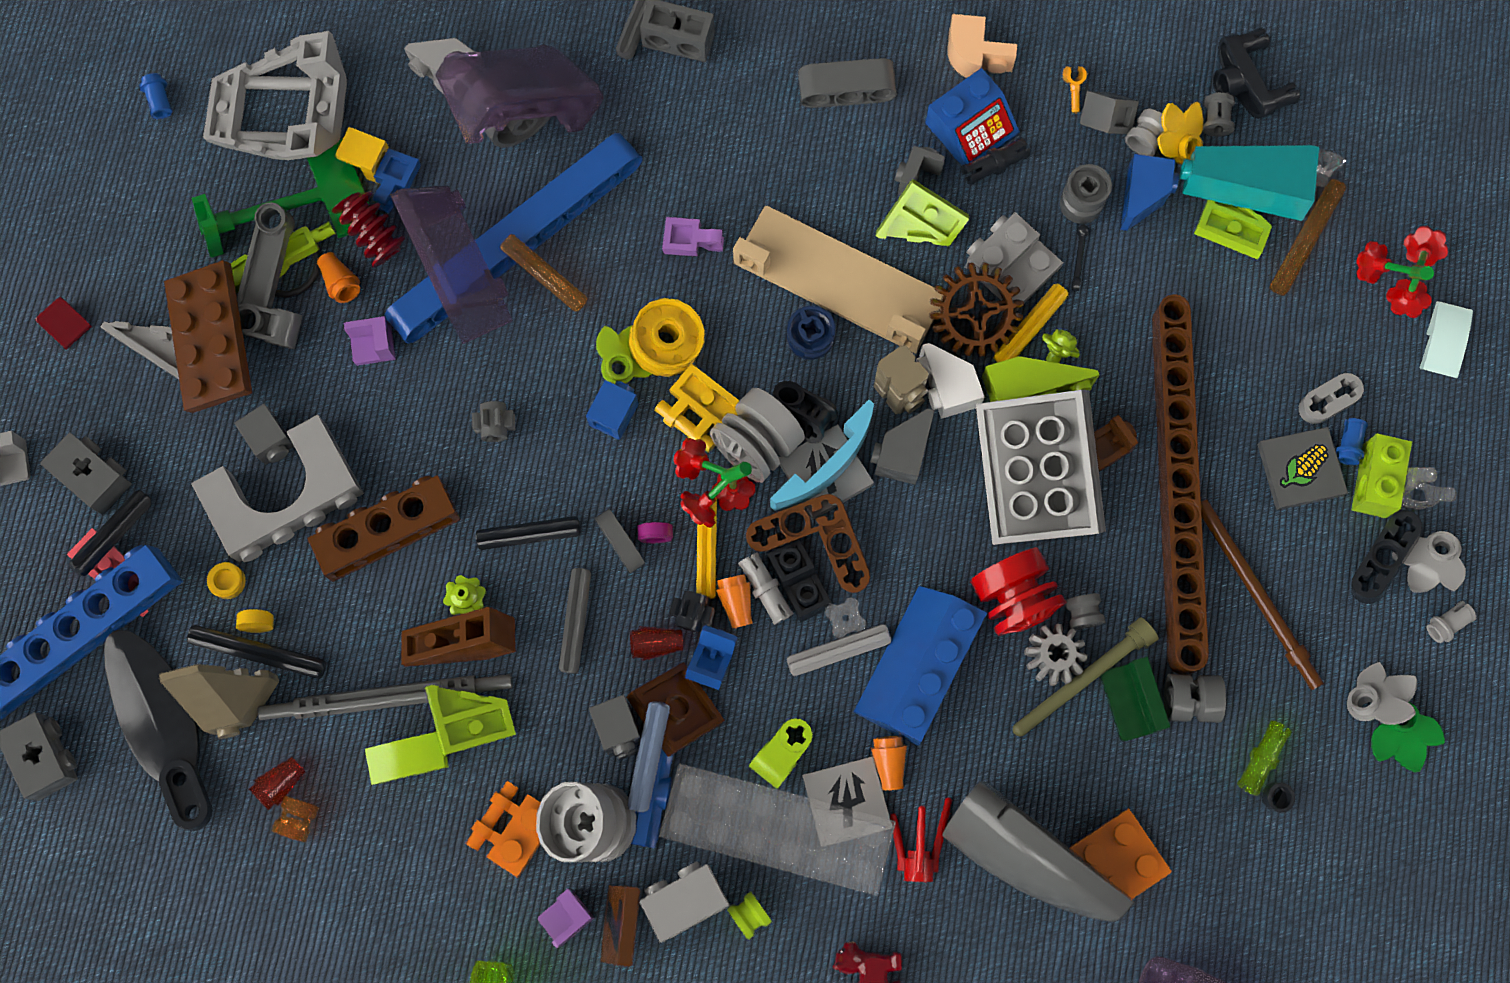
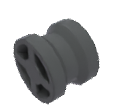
M1086 594L1065 600L1067 602L1065 604L1066 609L1071 612L1072 617L1069 621L1070 629L1080 630L1106 623L1104 614L1100 613L1099 604L1101 603L1100 594Z

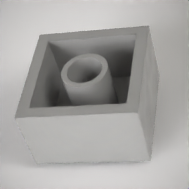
M698 861L678 871L680 879L668 885L666 880H661L644 890L647 897L639 902L660 943L675 937L730 906L708 864L701 867Z

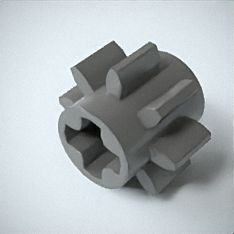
M484 402L480 404V413H472V429L475 431V434L481 433L482 441H505L508 438L507 431H515V414H513V410H506L504 402Z

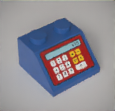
M980 68L932 102L928 107L926 125L961 166L985 156L987 150L991 148H1001L1019 135V129L1004 93L983 68Z

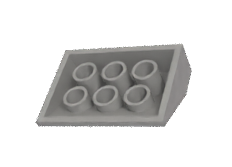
M1088 390L976 404L993 545L1106 532Z

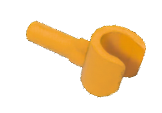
M1066 66L1062 75L1064 81L1070 84L1072 113H1080V84L1085 81L1087 73L1082 66H1078V77L1072 80L1071 67Z

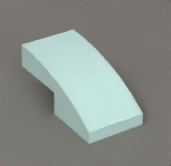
M1439 301L1436 302L1426 334L1430 335L1419 369L1458 378L1468 342L1473 310Z

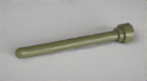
M1139 617L1128 626L1129 631L1125 633L1126 638L1083 670L1080 675L1074 677L1070 683L1065 684L1015 723L1012 728L1013 733L1018 737L1024 736L1135 648L1137 650L1143 647L1149 648L1159 640L1155 630L1145 619Z

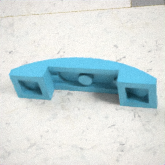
M868 400L845 423L843 434L849 440L806 483L797 474H794L770 498V507L774 511L784 510L811 499L830 486L848 468L867 436L874 403L871 400Z

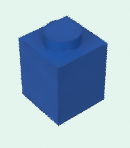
M605 380L586 415L589 426L620 440L639 405L637 395L634 394L635 390L623 382L616 381L613 384Z

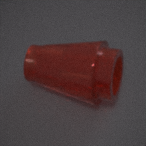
M639 626L637 630H630L632 658H641L643 662L672 654L676 651H683L682 630Z
M291 756L286 761L254 779L255 784L249 790L269 811L274 805L278 807L306 772Z

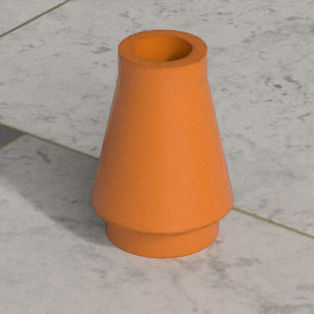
M328 252L321 255L317 260V265L321 270L329 297L335 299L338 303H347L356 298L360 293L359 278L334 253Z
M745 574L718 580L719 589L716 592L731 622L732 629L753 624L751 618L750 582L747 583Z
M903 736L873 738L874 747L871 748L881 780L882 790L903 789L907 745L903 744Z

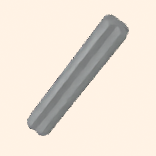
M881 624L787 657V664L791 674L798 676L889 645L891 643L890 633L886 625Z

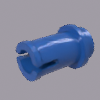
M150 73L143 76L139 87L146 95L151 117L154 119L169 117L173 111L165 90L167 87L166 80L158 73Z
M1349 418V420L1346 419L1344 422L1341 446L1336 448V455H1338L1340 463L1358 465L1365 456L1362 447L1368 423L1361 419Z

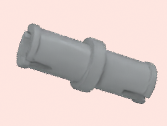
M756 552L750 558L748 556L740 561L738 565L742 568L754 588L752 594L755 599L759 598L773 621L772 623L776 625L794 613L778 589L780 585L776 578L772 579L759 557V553Z

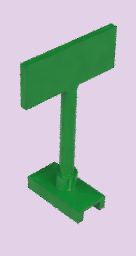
M343 138L320 155L306 158L316 181V188L269 201L270 203L280 205L285 210L323 201L338 238L349 235L347 229L350 224L342 225L339 222L342 213L335 214L332 212V209L346 197L357 192L364 193L354 165L338 160L336 157V152ZM205 194L191 198L201 235L204 234L210 258L224 254L220 234L235 230L234 226L255 220V213L262 204L231 213L228 210L214 213Z

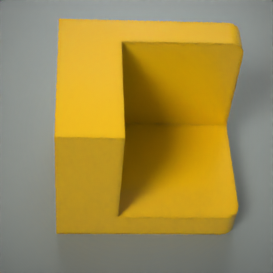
M349 127L336 152V157L338 160L361 168L366 179L376 183L374 175L389 147L385 140Z

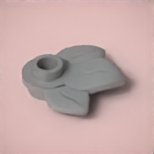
M1439 531L1432 533L1427 538H1419L1404 562L1405 565L1410 566L1407 582L1412 592H1428L1439 583L1452 591H1456L1462 585L1466 576V568L1459 558L1462 548L1456 536L1449 532ZM1437 546H1444L1448 549V553L1439 554L1435 548ZM1393 552L1392 559L1397 561V555Z
M1377 662L1364 669L1357 677V687L1348 695L1347 709L1351 716L1359 721L1376 719L1387 725L1403 723L1416 714V711L1408 702L1416 692L1417 678L1412 675L1387 676L1384 667L1380 662ZM1371 702L1369 706L1362 708L1365 703Z

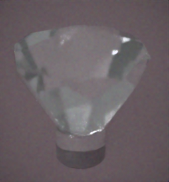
M1319 150L1316 186L1325 188L1328 179L1344 167L1347 162L1346 159L1334 150Z

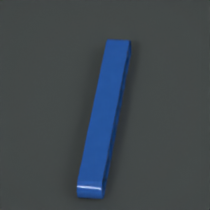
M621 133L611 135L394 302L385 312V318L407 344L419 340L635 172L641 165L643 158Z

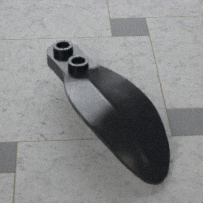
M113 631L105 642L104 661L113 705L125 739L143 769L159 782L173 822L182 829L198 831L209 823L213 809L198 771L200 745L197 723L160 682L159 674L173 671L161 654L146 640L130 631ZM185 774L186 782L182 786H178L179 777ZM194 807H198V816L194 819H191V810Z

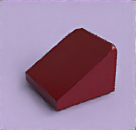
M58 297L35 318V321L66 350L92 327L62 297Z

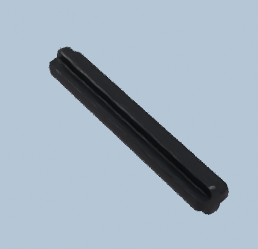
M193 625L190 627L187 635V642L191 645L309 677L321 679L326 670L327 662L323 659L205 627Z

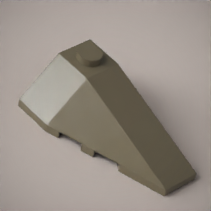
M200 664L159 674L160 682L204 732L217 735L218 739L237 736L240 734V729L251 726L258 716V706L265 705L279 683L278 675L268 670H258L254 672L255 676H249L247 668L226 671L223 666Z

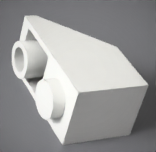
M930 343L922 345L920 357L916 359V362H920L929 373L928 382L931 389L927 391L932 409H938L941 419L976 409V404L982 403L985 397L974 365Z

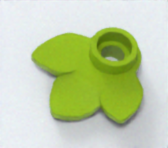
M604 326L596 339V350L603 359L601 363L602 376L613 384L616 381L627 384L633 377L646 378L652 375L642 369L632 357L629 348V331L632 326L621 331L619 335L610 327ZM616 363L621 364L624 368V373L615 374L612 371V365Z

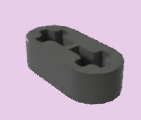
M610 509L594 518L629 573L645 564L638 550Z

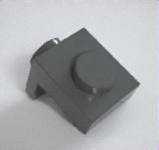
M913 145L907 163L901 161L896 173L895 181L900 182L898 195L901 196L912 179L918 180L921 170L941 175L945 156L940 155L933 148H920Z

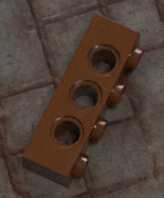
M438 475L434 477L424 476L414 481L411 488L401 493L394 491L384 495L380 499V503L370 508L360 507L351 511L347 515V519L337 524L331 522L318 527L315 530L316 534L307 539L324 576L334 582L461 519L444 483ZM422 503L424 505L420 515L408 517V510L413 504ZM391 519V525L387 531L376 533V526L379 521ZM358 534L357 544L350 549H344L345 539L349 535Z

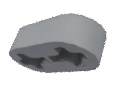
M1343 373L1310 391L1299 403L1301 418L1310 424H1320L1349 408L1363 395L1364 386L1362 381L1356 375ZM1342 386L1351 387L1352 391L1349 395L1344 394L1338 398L1335 396V393ZM1324 399L1328 403L1320 411L1312 412L1310 410V406L1313 403L1317 404Z

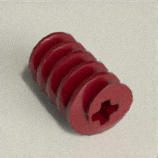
M371 191L365 193L357 192L339 202L332 209V212L335 214L342 213L339 222L342 225L350 224L347 229L349 236L359 235L355 241L358 247L367 246L364 256L366 258L376 257L372 263V267L376 268L398 253L405 237L393 238L392 234L397 226L385 227L383 225L389 215L387 213L379 216L375 214L381 204L379 202L370 205L367 203L373 194Z

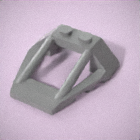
M330 31L298 36L290 40L291 46L280 51L274 48L265 52V58L256 63L248 65L245 62L212 78L203 139L221 147L277 160L316 157L338 143L341 136L347 78L333 34ZM297 61L296 66L309 77L258 75ZM246 89L310 91L306 124L288 126L287 132L241 131Z

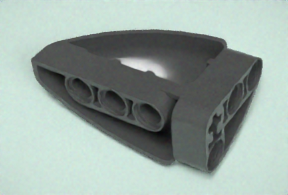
M980 781L973 788L943 832L942 836L980 867L1017 890L1057 908L1088 918L1115 922L1123 918L1135 903L1132 898L986 781Z

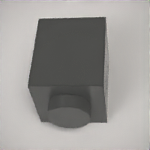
M262 404L234 422L255 456L265 465L282 460L288 455V450L294 447L275 414L265 404Z

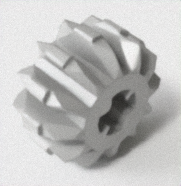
M1056 624L1052 634L1051 630L1045 625L1040 628L1041 637L1035 634L1030 636L1029 641L1035 647L1026 648L1024 654L1029 657H1035V659L1026 666L1029 670L1039 667L1040 672L1036 675L1038 681H1041L1046 674H1049L1050 686H1055L1058 683L1059 676L1065 684H1068L1072 681L1071 673L1080 675L1083 672L1082 667L1078 663L1085 662L1088 656L1077 652V650L1085 645L1084 640H1078L1074 643L1071 640L1076 633L1074 629H1070L1066 635H1063L1062 624ZM1060 649L1062 654L1059 657H1063V659H1058L1056 662L1052 661L1049 658L1052 652H1048V650Z

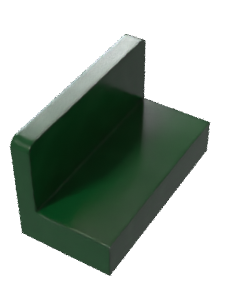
M1148 657L1136 659L1127 665L1109 669L1100 676L1118 735L1122 742L1170 728Z

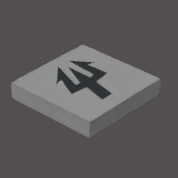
M837 424L825 431L824 437L819 443L806 442L797 447L788 457H779L780 466L788 480L794 474H797L806 483L848 440ZM856 455L840 477L811 499L825 494H832L839 497L844 503L872 487L874 482ZM828 500L822 502L823 508L818 511L812 512V505L805 508L814 520L837 507V504H830Z
M873 757L802 775L821 847L892 829Z

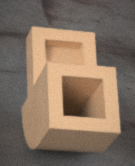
M952 14L948 38V58L953 68L960 75L968 78L980 68L995 74L1012 72L1017 54V44L984 41L986 17Z

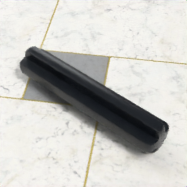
M140 490L135 491L70 560V569L82 577L86 576L149 509L152 504L151 498Z
M572 516L481 529L476 531L475 539L477 547L480 550L577 537L581 533L578 517Z

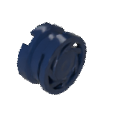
M817 306L799 308L788 321L787 342L789 348L796 356L806 360L819 359L829 353L834 344L835 324L832 316L826 310Z

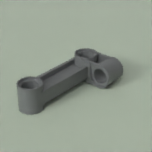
M267 202L262 204L255 213L256 224L237 296L242 333L245 336L262 340L272 345L295 349L302 315L272 308L289 237L295 228V221L293 216L280 205ZM275 214H280V224L270 229V218ZM255 313V325L250 329H246L244 325L245 318L249 314Z

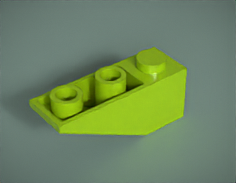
M1018 356L986 366L982 379L990 401L995 402L1076 390L1090 391L1099 377V372L1094 369Z

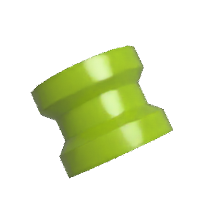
M751 891L744 896L742 903L739 905L732 904L727 908V911L748 940L754 936L757 928L760 926L767 927L772 923Z

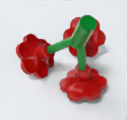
M1420 226L1415 233L1407 235L1404 239V246L1407 249L1406 258L1410 262L1417 263V265L1411 267L1392 263L1390 259L1386 258L1388 253L1387 246L1370 241L1366 244L1365 250L1358 254L1356 260L1359 267L1357 277L1359 280L1374 284L1379 280L1382 273L1389 272L1390 270L1408 274L1412 280H1398L1395 287L1387 291L1386 299L1391 303V311L1394 314H1406L1411 318L1419 317L1422 310L1429 308L1432 303L1431 296L1426 293L1427 286L1419 282V280H1430L1434 276V270L1431 266H1434L1437 260L1444 259L1448 255L1449 249L1445 244L1446 234L1441 230L1433 231L1429 226Z
M686 438L682 443L681 449L676 451L674 455V463L677 465L675 470L676 476L681 479L688 478L693 480L698 477L700 470L705 471L708 469L718 473V483L712 486L710 492L705 491L702 496L684 491L681 494L682 501L680 505L686 513L690 514L691 519L696 524H704L712 528L715 525L714 517L716 514L711 506L716 502V499L719 500V506L724 511H731L734 508L744 510L749 506V498L755 494L756 490L754 483L749 481L747 477L751 474L752 467L746 461L729 469L711 463L705 453V441Z

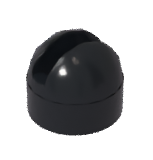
M1270 783L1263 789L1261 794L1263 804L1273 812H1287L1295 803V793L1286 783ZM1277 788L1280 789V790L1275 794V796H1274V798H1273V800H1272L1271 798L1273 797V795H1274L1275 791L1277 790Z

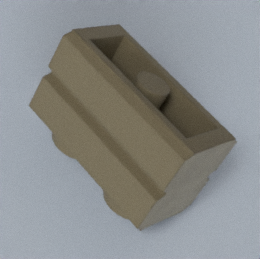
M906 345L899 346L879 361L873 386L882 398H887L886 403L895 414H901L905 410L908 414L915 411L924 403L925 400L922 397L928 391L925 386L929 373L920 362H915L916 357Z

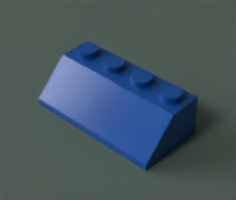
M919 586L891 639V643L887 646L865 688L854 713L897 736H903V739L918 746L922 742L987 612L956 596Z

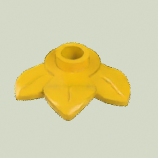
M1194 102L1185 113L1175 104L1168 103L1162 114L1164 132L1157 138L1158 145L1165 157L1174 158L1176 163L1182 165L1184 159L1191 158L1196 146H1203V142L1199 137L1203 130L1202 110L1199 102Z

